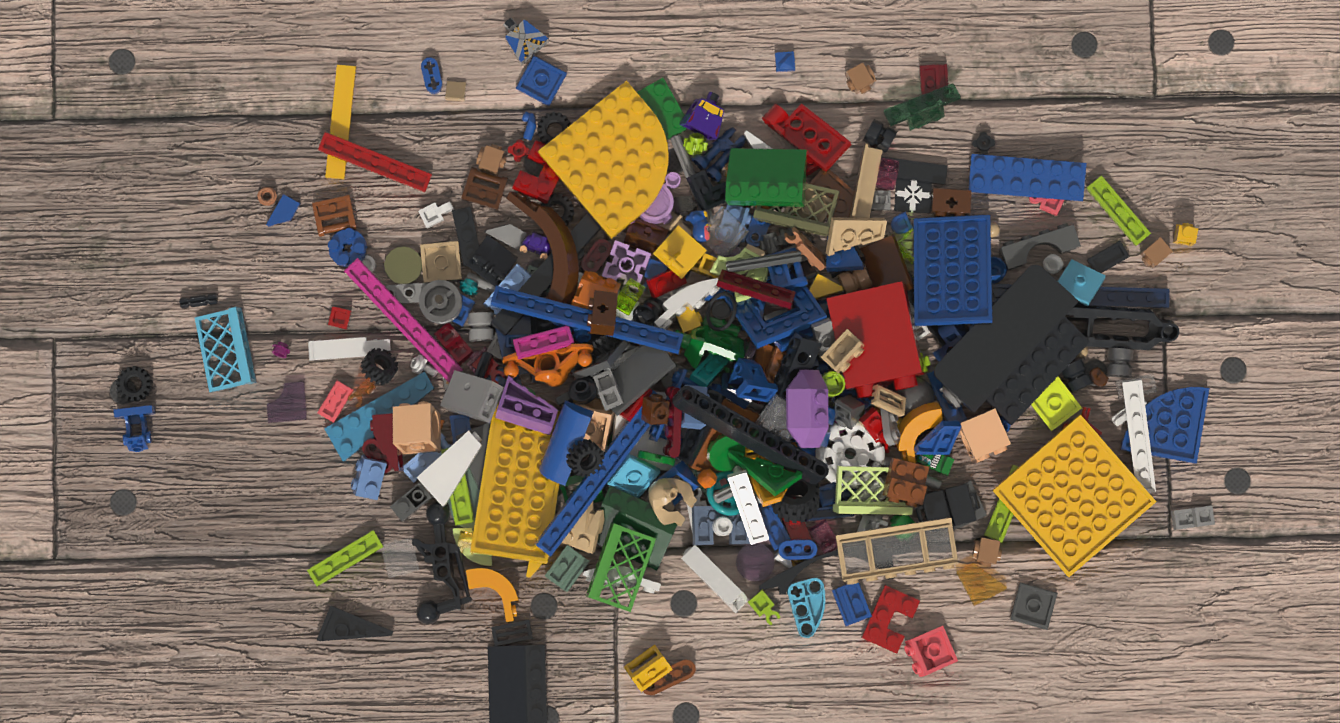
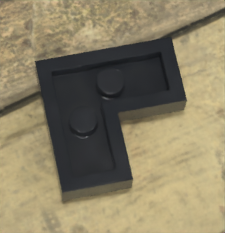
M705 170L686 178L702 211H708L727 203L725 201L726 182L713 187Z

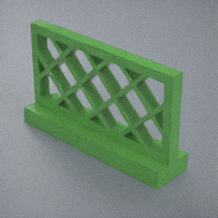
M611 523L586 597L631 612L656 538ZM622 531L629 533L633 541L623 545L620 540ZM641 539L649 540L648 549L641 552L637 541ZM634 543L638 554L629 558L624 548ZM622 549L626 560L616 564L614 554ZM640 556L643 562L642 567L634 570L630 560ZM628 562L632 572L622 576L618 566ZM616 568L620 578L610 582L607 577L608 571ZM634 574L636 584L628 589L624 578ZM621 580L626 590L615 594L612 584ZM609 586L613 596L608 599L601 598L602 589ZM627 593L630 598L628 607L621 605L617 597Z

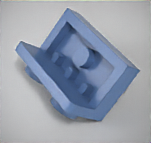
M361 455L360 460L356 462V478H353L351 482V489H353L352 491L355 496L378 500L387 465L385 461L370 459L365 455Z

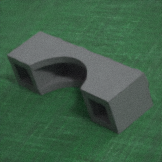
M1068 223L1057 226V230L1051 232L1050 229L1040 231L1039 235L1035 237L1027 235L1021 237V241L1016 243L1013 240L1005 242L1003 247L999 249L1002 261L1006 264L1007 271L1024 266L1027 263L1029 251L1037 245H1049L1060 254L1078 249L1081 245L1074 224L1068 226Z

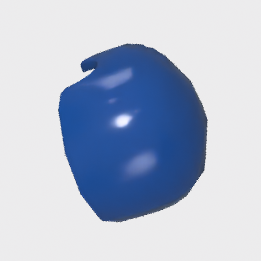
M991 257L992 284H996L1006 276L1007 267L1000 258Z

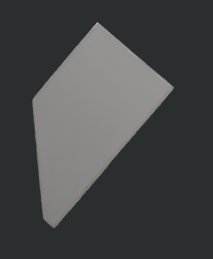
M503 224L485 230L486 234L500 240L515 250L519 249L527 234L511 224Z

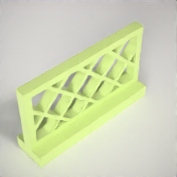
M837 466L835 504H833V512L838 514L912 515L913 507L905 505L906 501L895 503L889 502L887 498L883 502L876 497L885 486V482L882 483L877 476L882 471L888 473L889 467ZM842 470L850 471L853 475L847 483L842 479ZM863 471H868L872 477L864 484L858 476ZM857 479L862 487L854 493L849 485ZM875 479L880 487L872 493L867 486ZM847 488L852 496L847 501H841V493ZM866 489L871 496L866 501H861L858 495Z

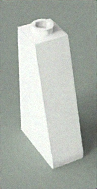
M470 431L466 432L417 477L443 507L451 498L482 447L480 443L482 439L475 431L473 433Z
M696 545L684 551L681 559L735 614L749 601L746 595Z

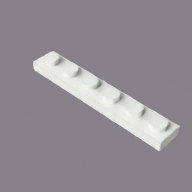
M1142 379L1122 381L1133 473L1135 478L1149 493L1156 492Z

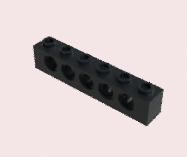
M794 332L793 337L789 340L787 352L782 358L780 369L774 377L773 384L777 385L778 391L769 402L765 403L764 408L760 412L757 425L782 439L787 431L786 391H783L796 377L799 370H812L822 345L815 337Z

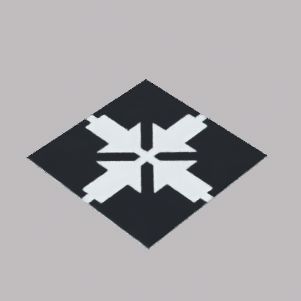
M896 179L894 211L930 213L932 183Z

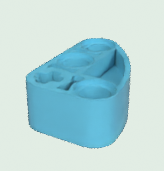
M818 578L793 583L787 590L797 632L804 638L814 635L825 610L824 584ZM812 581H816L820 585V589L817 592H812L809 588ZM794 586L797 589H801L799 597L791 594ZM798 605L806 607L805 615L799 616L796 613ZM805 623L809 624L812 628L808 635L803 634L801 631V627Z

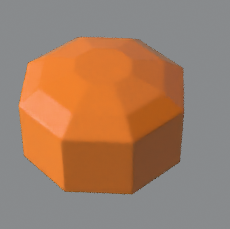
M704 469L698 474L697 481L704 489L711 488L717 481V475L711 469Z

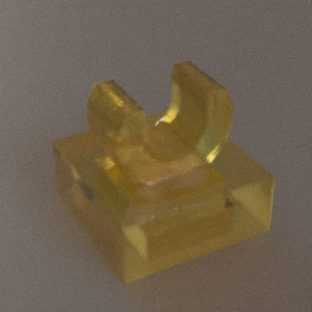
M460 531L457 547H460L461 553H463L464 548L471 549L473 532Z

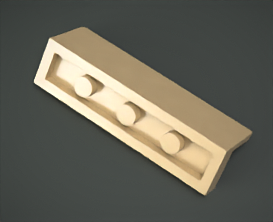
M865 143L862 150L850 218H870L882 150L870 148L867 143Z

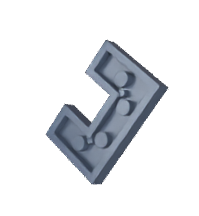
M712 506L692 507L693 545H714L712 524L718 517H727L733 524L732 531L729 534V545L750 544L740 514L733 516L723 515Z

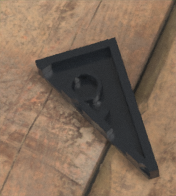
M330 606L317 641L392 636L394 631Z

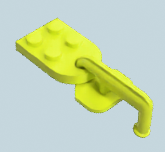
M1059 377L1031 404L1050 431H1053L1082 409Z

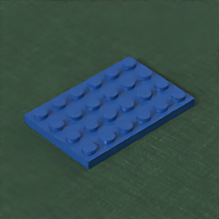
M990 215L914 218L915 326L993 323Z

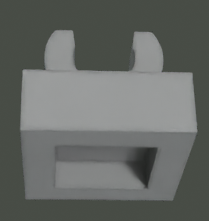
M875 191L871 211H890L891 192Z

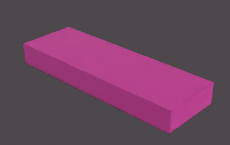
M563 326L513 339L517 358L522 359L567 347L570 344H574L570 327Z

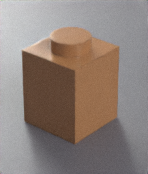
M1160 237L1140 255L1146 266L1154 268L1173 251Z

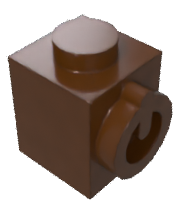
M651 394V397H643L641 420L650 425L667 424L670 401L664 399L660 394Z

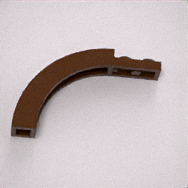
M509 192L506 199L533 219L543 230L549 241L553 254L554 272L551 288L546 299L571 305L577 290L579 265L575 243L568 227L551 207L541 206L529 200L528 196L523 193Z

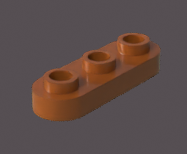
M684 659L671 665L673 670L669 672L672 675L670 681H666L665 676H663L654 683L655 687L653 689L647 688L643 692L647 695H655L691 678L696 671L694 663ZM683 666H689L690 670L688 673L682 671Z

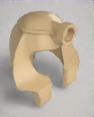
M662 478L650 485L648 490L649 502L663 525L676 523L678 526H682L685 518L678 511H673L672 499L676 498L678 492L682 494L686 504L689 507H693L697 499L694 497L689 483L675 478Z

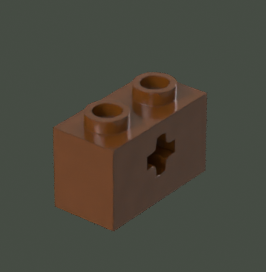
M933 188L930 213L935 214V217H946V214L954 215V217L969 216L972 190ZM949 200H952V203L956 205L950 208V205L946 203H948Z
M595 290L594 298L590 297L589 309H592V314H588L587 326H591L590 334L613 336L618 293Z

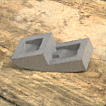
M611 369L593 376L605 411L623 404L618 384Z
M1212 506L1171 511L1173 530L1215 525Z

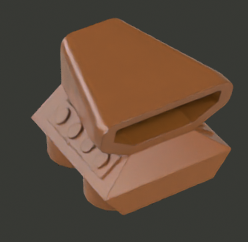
M774 342L758 348L755 356V361L761 365L768 383H774V377L778 373L782 358L787 350L781 352Z

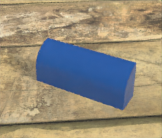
M566 400L564 401L539 468L540 473L544 477L561 485H566L572 470L566 463V455L570 454L568 450L569 448H574L572 446L574 443L578 445L577 441L581 440L583 442L594 411Z

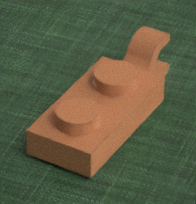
M792 228L793 236H789L787 233L784 234L786 242L795 243L796 250H799L801 255L804 254L807 257L811 266H815L819 271L826 268L825 256L802 233H799L797 228Z

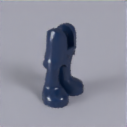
M734 127L729 128L719 138L715 139L711 143L713 145L712 148L704 155L695 154L691 158L694 164L703 171L720 151L724 152L705 171L707 176L715 182H719L722 178L721 170L729 161L731 148L742 149L746 142V138L743 135L735 143L730 140L737 131Z

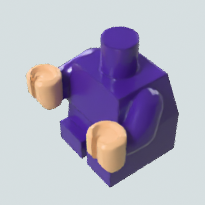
M532 231V234L523 240L519 250L520 252L523 251V253H526L527 250L533 253L536 251V254L540 255V259L545 261L550 253V244L545 235Z

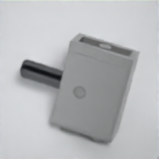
M486 351L483 352L474 376L454 370L440 406L451 412L490 423L504 390V387L484 379L493 355Z

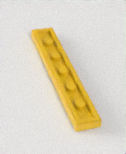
M337 65L330 134L349 141L356 66ZM327 155L325 177L345 180L347 162Z

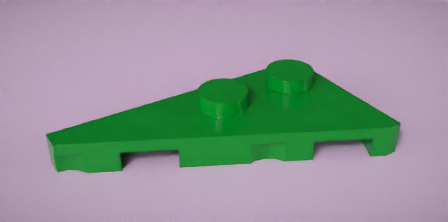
M728 451V457L743 470H746L752 478L773 496H777L802 478V472L796 471V473L784 470L782 465L773 464L758 457L754 460L745 457V453L739 451Z

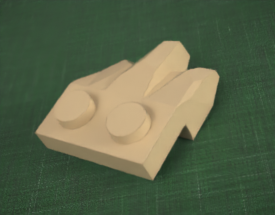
M592 502L562 543L593 554L596 551L598 536L603 531L604 509H599L595 512Z

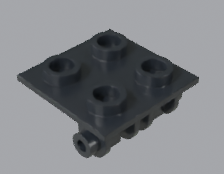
M487 235L466 266L496 287L505 279L506 274L518 257Z

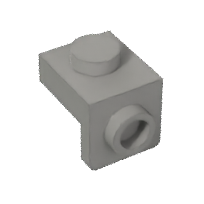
M863 514L857 531L876 529L879 527V524L887 526L888 522L883 521V516L878 514H871V516Z

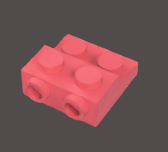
M944 626L937 627L905 641V653L909 657L911 656L914 662L912 669L915 674H919V677L926 676L958 662Z

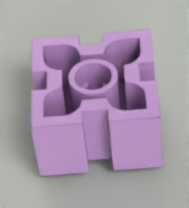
M615 240L610 253L613 261L612 263H606L602 277L614 279L616 282L621 280L624 282L623 287L638 292L643 279L640 271L641 269H647L651 253L638 248L636 252L629 251L630 245ZM629 262L631 269L623 270L624 268L621 265Z

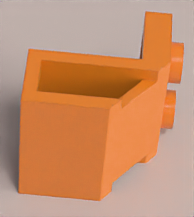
M585 270L571 305L592 310L589 309L590 297L594 298L595 290L618 293L621 284L614 279L604 278L596 272Z

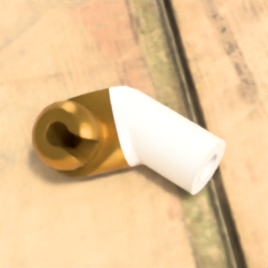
M779 551L774 556L775 560L788 568L804 560L783 559Z

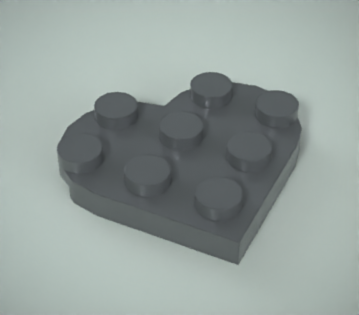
M620 339L609 351L592 357L593 360L590 366L583 367L577 363L571 370L575 379L589 375L593 377L602 370L608 371L615 366L614 362L623 356L622 353L631 346V343Z

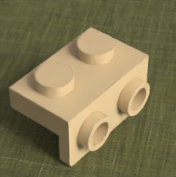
M846 329L821 358L839 374L840 371L845 372L851 365L849 362L854 357L858 358L863 353L865 345Z

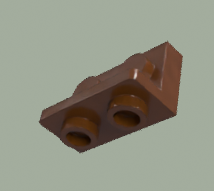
M637 218L634 223L629 225L623 243L630 245L632 249L638 248L655 256L653 253L665 241L668 229Z

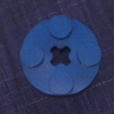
M351 228L341 230L328 242L329 255L337 265L348 267L357 258L361 261L364 260L367 242L358 231ZM352 244L350 252L343 251L345 245Z

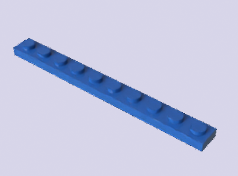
M500 286L495 287L490 306L590 331L591 326H587L588 314H592V310ZM616 317L614 334L610 337L679 354L684 334Z
M642 407L630 422H626L604 451L603 465L599 464L600 469H595L596 473H590L589 477L585 476L534 545L551 557L649 428L650 424L641 420Z

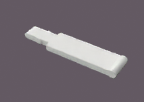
M367 337L308 341L309 361L365 357L374 348L375 350L381 348V351L383 349L391 351L390 339L367 341Z

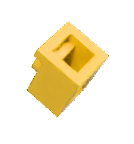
M1189 223L1176 224L1173 243L1193 246L1196 244L1198 228L1193 227V224Z

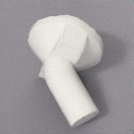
M422 355L414 357L411 361V368L414 373L421 374L422 371H425L433 377L438 373L436 369L426 364L428 360Z

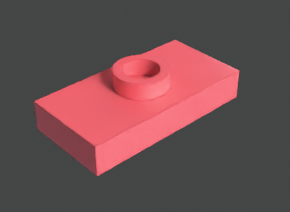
M337 380L317 413L335 423L354 390Z

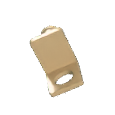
M672 212L673 219L670 224H658L668 229L669 234L679 225L691 237L693 236L692 230L682 223L683 216L681 214L678 216Z

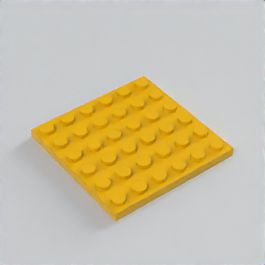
M1080 414L992 490L1068 577L1074 574L1156 503V500Z

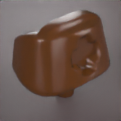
M1093 368L1089 372L1094 385L1103 387L1107 384L1109 378L1100 368Z

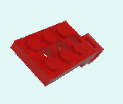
M802 103L790 116L782 107L774 104L762 117V120L769 128L793 147L807 150V157L825 172L852 145L847 138ZM798 120L801 122V125L799 127H792V122ZM813 131L815 136L809 139L805 137L806 133ZM823 142L830 144L825 150L819 148Z

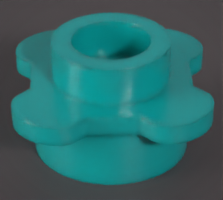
M465 278L464 281L460 282L459 288L467 295H477L478 284L471 279Z

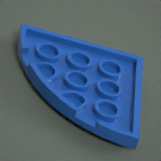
M1187 387L1169 391L1153 399L1145 406L1151 456L1197 464L1210 388ZM1127 428L1120 450L1131 452Z

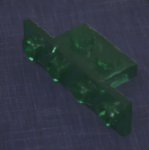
M952 83L885 109L884 115L890 126L906 121L909 130H913L944 118V105L960 100L961 96Z

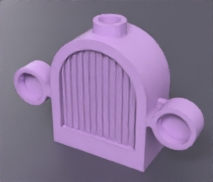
M670 172L667 174L665 183L657 198L640 216L642 220L652 224L664 223L666 225L673 219L671 214L674 208V200L669 189L677 188L680 185L681 178L678 173Z

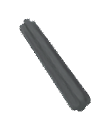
M797 250L726 262V270L738 272L800 262L802 256L801 252Z

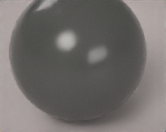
M916 377L918 386L902 390L893 389V392L906 397L905 415L902 417H905L911 410L921 405L935 402L934 390L923 378Z

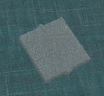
M412 538L400 541L394 540V542L385 544L381 548L388 578L400 575L406 576L408 573L420 570L415 549L412 545Z

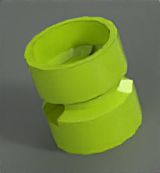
M834 371L821 374L828 388V397L838 396L843 392L845 380L841 374Z

